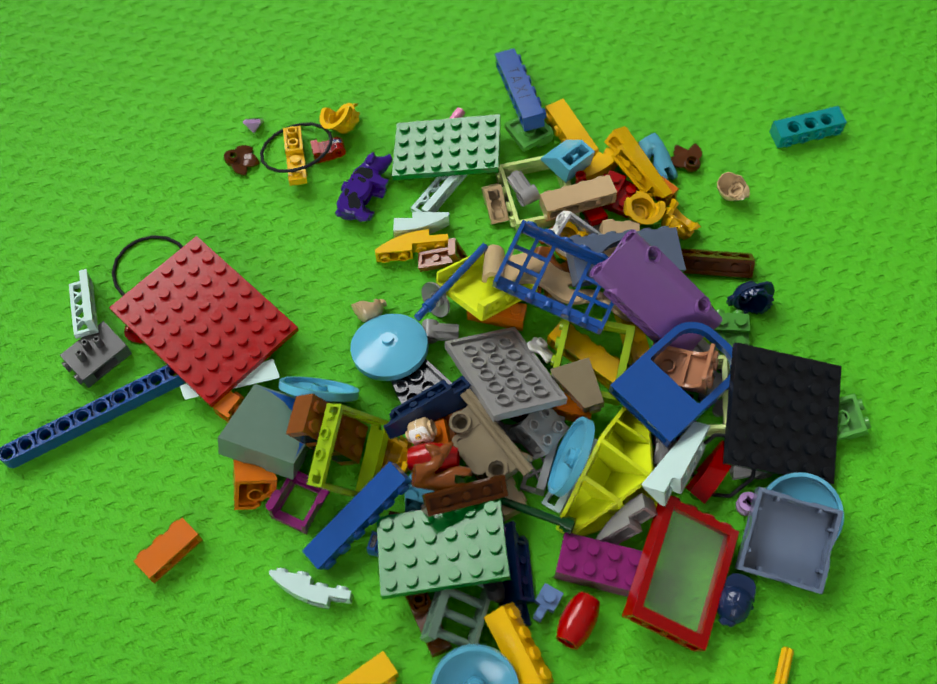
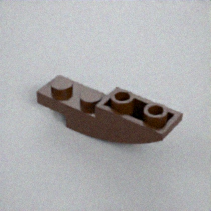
M428 593L405 596L422 634L432 601ZM439 637L431 642H425L432 658L452 649L450 642Z

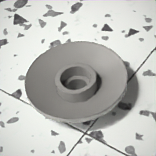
M434 282L425 283L422 287L423 301L425 302L426 299L431 298L441 287ZM446 293L431 311L435 316L444 317L449 313L450 304Z

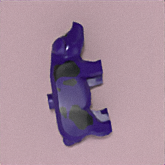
M374 152L370 153L365 161L353 171L348 182L344 181L341 187L342 193L337 200L336 216L345 220L356 219L359 222L373 218L375 212L370 211L365 206L370 202L372 196L383 198L386 194L389 180L384 179L380 175L386 172L393 161L390 154L375 156Z

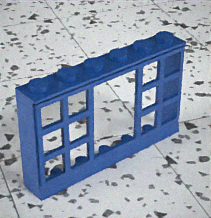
M522 220L493 280V287L598 335L601 334L614 306L612 302L607 305L596 300L602 287L594 279L586 276L591 264L596 265L604 262L609 256L604 253H596L586 245H578L568 237H560L550 229H542L532 221ZM522 233L535 238L530 250L517 245ZM539 241L552 246L547 258L534 252ZM556 248L588 262L568 306L535 292ZM515 249L528 254L523 266L510 261ZM531 257L545 262L539 274L526 268ZM507 265L520 270L515 282L502 277ZM524 272L537 278L532 290L519 284ZM584 280L597 285L592 297L579 292ZM576 296L590 302L585 314L571 308ZM593 304L607 309L602 322L588 316Z

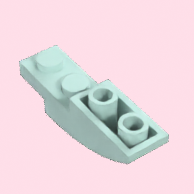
M276 568V570L269 571V575L279 587L305 603L329 609L331 601L352 604L353 594L348 587L336 586V588H331L327 584L319 582L313 585L312 577L304 571H297V574L289 573V570L284 568Z

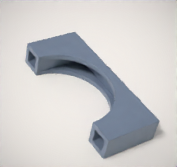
M663 226L654 230L644 228L637 231L651 246H657L682 273L686 270L676 227L669 228V226ZM626 230L623 233L610 231L602 235L598 233H591L587 236L572 235L569 238L578 245L590 247L596 253H603L610 248L617 247L623 236L630 230ZM566 253L572 286L577 287L588 262ZM591 264L586 276L592 278L590 271L595 265ZM584 280L581 287L591 286L592 283Z

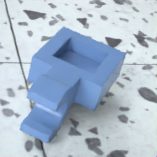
M545 583L535 600L539 607L533 619L541 623L547 610L554 613L564 593Z

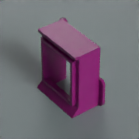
M298 471L294 480L287 478L281 489H277L272 493L266 508L272 519L307 535L309 527L326 497L330 494V491L307 485L309 476ZM296 484L318 494L304 521L281 511Z

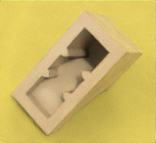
M496 183L481 187L490 223L496 224L508 221L509 217L501 184Z

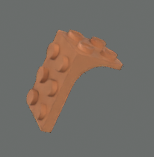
M711 343L709 351L695 352L668 346L653 362L683 390L707 395L708 388L712 389L713 373L718 367L719 351L716 350V344Z

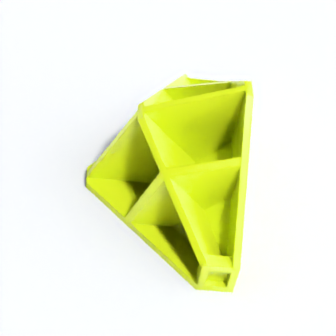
M624 406L599 437L560 516L561 518L563 516L576 518L571 534L586 536L601 531L620 508L641 493L652 499L655 508L657 507L658 502L642 486L645 479L655 469L653 467L654 451L651 432ZM556 525V530L564 534L565 532H562L563 529Z

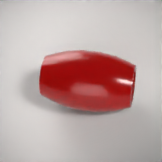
M422 443L409 447L407 452L408 470L412 472L414 464L429 462L432 459L424 446L425 444H434L440 448L445 443ZM452 447L442 466L435 473L459 466L460 455L458 447Z
M579 592L567 604L560 617L556 639L568 648L574 650L580 648L587 641L597 623L600 602L588 593Z

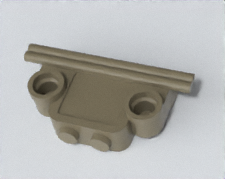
M469 388L460 396L468 406L462 411H457L451 415L449 426L457 433L452 438L453 446L459 448L460 460L463 459L467 464L464 467L472 470V476L475 474L478 478L485 479L503 474L507 481L518 471L525 477L534 470L496 421L493 422L473 391Z

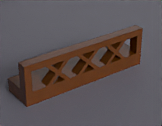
M681 248L686 268L683 273L753 278L755 259L751 253Z
M501 474L422 494L424 505H421V509L429 517L507 497L508 490L505 476Z

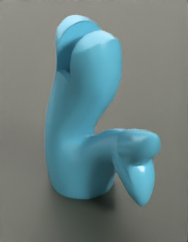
M656 133L645 137L639 142L640 147L649 160L651 155H653V165L661 177L663 176L667 180L668 177L671 180L678 177L669 152Z

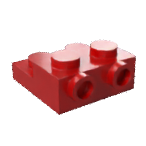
M610 170L608 174L604 173L603 176L610 175L617 191L615 203L604 205L602 208L628 218L623 212L624 201H626L627 197L631 198L636 194V191L640 190L635 184L626 181L627 176Z

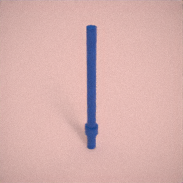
M482 243L431 298L426 299L422 304V308L414 315L415 319L420 321L428 312H431L436 307V303L487 250L488 246L485 243Z

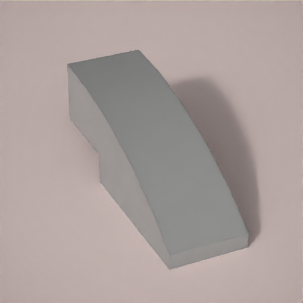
M642 493L630 500L607 522L596 540L618 545L642 531L641 523L657 515L654 501Z

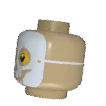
M422 417L408 424L405 435L408 442H412L414 445L431 443L435 440L437 428L433 420Z

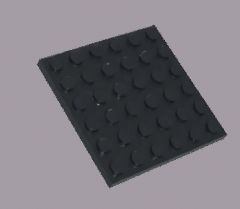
M734 343L723 464L782 476L797 472L809 473L824 479L829 484H834L842 366L746 344Z

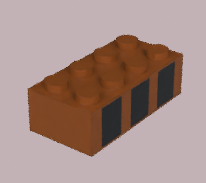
M315 394L296 396L286 434L315 450L328 402ZM342 415L331 460L340 465L359 464L368 426L354 418Z

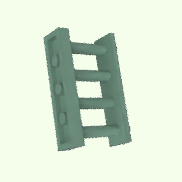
M483 584L478 585L482 587L479 599L455 588L435 591L420 640L428 643L439 637L460 647L469 644H480L478 641L485 621L484 617L490 604ZM454 597L477 607L474 618H469L448 609L446 605L448 598ZM447 617L470 627L468 638L464 639L443 630L440 626L442 618Z

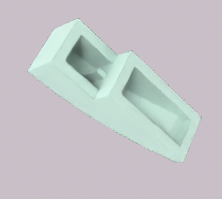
M412 212V218H394V238L419 230L429 229V234L439 231L449 225V212Z

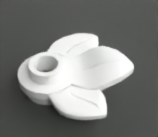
M534 337L527 343L529 350L541 355L545 363H549L552 355H555L548 349L547 342L541 337Z

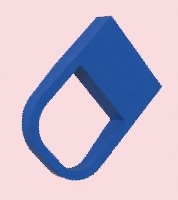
M685 322L675 326L610 385L608 391L667 448L729 389L730 373L700 403H697L653 362L679 336L695 333L716 344V348L728 359L731 372L733 347L712 328L699 322Z

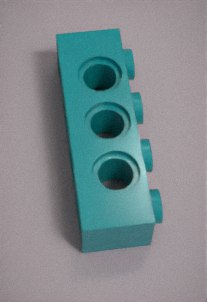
M839 106L773 121L769 132L777 148L789 147L797 143H806L810 140L838 135L842 133L847 121Z

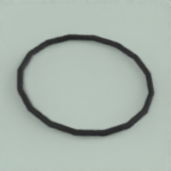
M298 123L288 126H315L322 128L329 135V144L316 160L305 166L294 169H276L270 167L264 161L263 153L267 144L277 135L283 133V129H281L264 143L260 151L261 163L268 170L278 173H292L307 169L319 162L329 152L333 143L331 132L317 123Z
M151 235L136 239L124 247L116 257L112 269L115 288L122 296L125 295L117 284L115 272L119 259L127 249L138 242L149 239L168 240L178 245L180 249L183 247L181 243L167 236Z

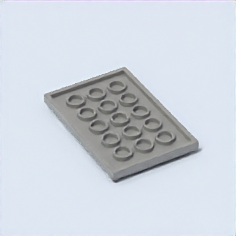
M515 327L445 341L444 348L461 374L471 384V389L493 422L567 403L566 395L535 353L529 350L526 341Z

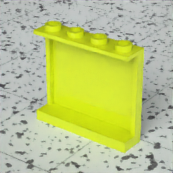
M484 253L446 292L448 297L482 322L522 301L493 287L494 276L488 277L486 283L482 282ZM470 256L437 271L436 284L441 287ZM520 284L531 290L534 284Z

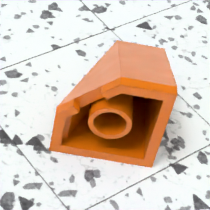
M233 459L234 510L258 508L263 500L267 497L270 498L272 493L277 490V476L257 465Z

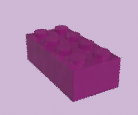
M564 533L554 578L628 597L642 551L576 534Z

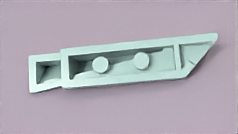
M270 359L261 363L234 388L278 379L280 376L274 360ZM187 384L180 386L184 399L199 397Z
M694 422L642 483L643 488L661 506H666L672 491L679 494L682 493L705 450L706 444L703 443V440L710 430V425Z

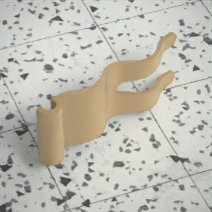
M490 245L484 252L482 282L486 283L487 278L490 276L495 277L502 264L505 251L499 245ZM528 254L512 255L510 261L523 266ZM531 257L526 268L539 274L545 262ZM549 262L538 286L545 289L558 301L569 304L575 291L569 288L573 287L570 273L558 269ZM507 265L502 277L515 282L520 270ZM524 272L519 284H535L537 278ZM580 289L579 292L592 297L595 290ZM599 291L596 300L609 305L611 301L604 293ZM576 296L573 305L587 304L590 302ZM615 305L613 306L611 311L620 319L632 322Z

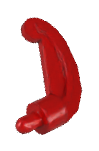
M125 326L124 334L129 341L144 343Z

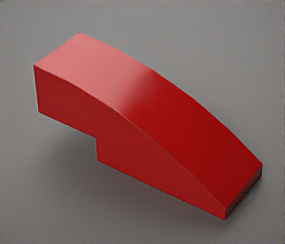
M723 440L696 470L698 473L685 487L704 504L712 496L731 468V465L723 464Z

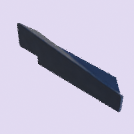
M461 376L450 385L443 379L395 407L389 414L390 422L383 426L388 437L394 439L405 434L407 426L411 421L422 417L435 421L467 407L468 405L460 395L467 389H471V384L464 376Z
M511 521L504 524L506 527L505 538L511 580L502 581L505 588V599L499 603V608L514 602L521 613L524 624L528 627L531 626L527 604L535 603L529 543L524 535L519 536L516 531V523Z

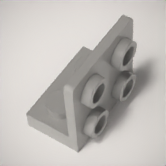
M552 408L529 413L524 420L513 424L508 430L530 455L536 459L547 455L568 431L569 427Z

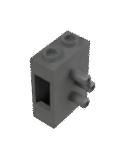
M104 321L98 325L99 333L82 337L60 354L64 360L61 364L68 372L72 370L75 373L73 377L80 385L85 383L88 388L132 354L128 346Z

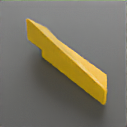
M623 126L614 129L604 142L615 151L611 157L640 191H644L650 197L658 196L665 198L670 196L672 191L628 128Z

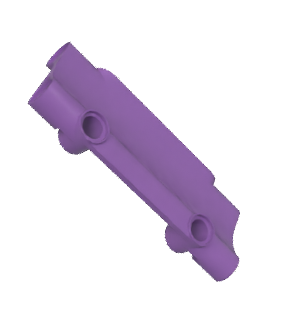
M635 229L628 231L623 236L615 251L607 260L596 264L590 271V276L602 288H605L604 295L654 343H657L670 330L681 323L699 322L714 330L722 322L721 315L711 306L709 298L657 246H651ZM695 333L679 336L669 346L693 351L704 337Z

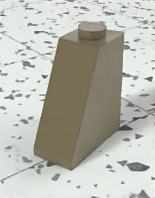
M589 357L550 369L551 376L584 413L590 412V414L601 411V408L604 407V400Z

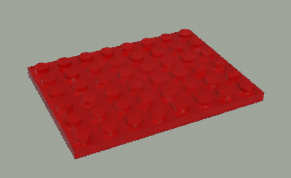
M197 236L109 307L112 313L211 408L299 331L298 327Z

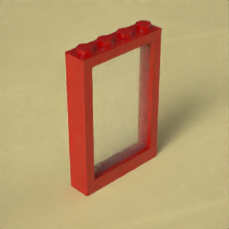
M670 495L666 506L657 504V515L653 517L622 617L694 652L706 651L739 531L733 529L729 523L720 522L713 515L698 511L696 506L685 504L678 497Z

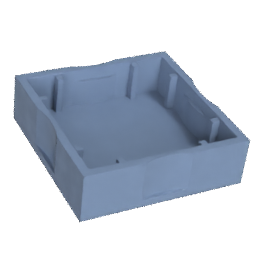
M756 487L735 568L823 594L830 566L831 550L836 542L844 511L817 503L805 502L786 494Z

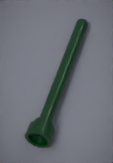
M505 497L500 498L501 505L558 525L560 529H563L562 532L571 535L576 518L570 516H563L561 518Z

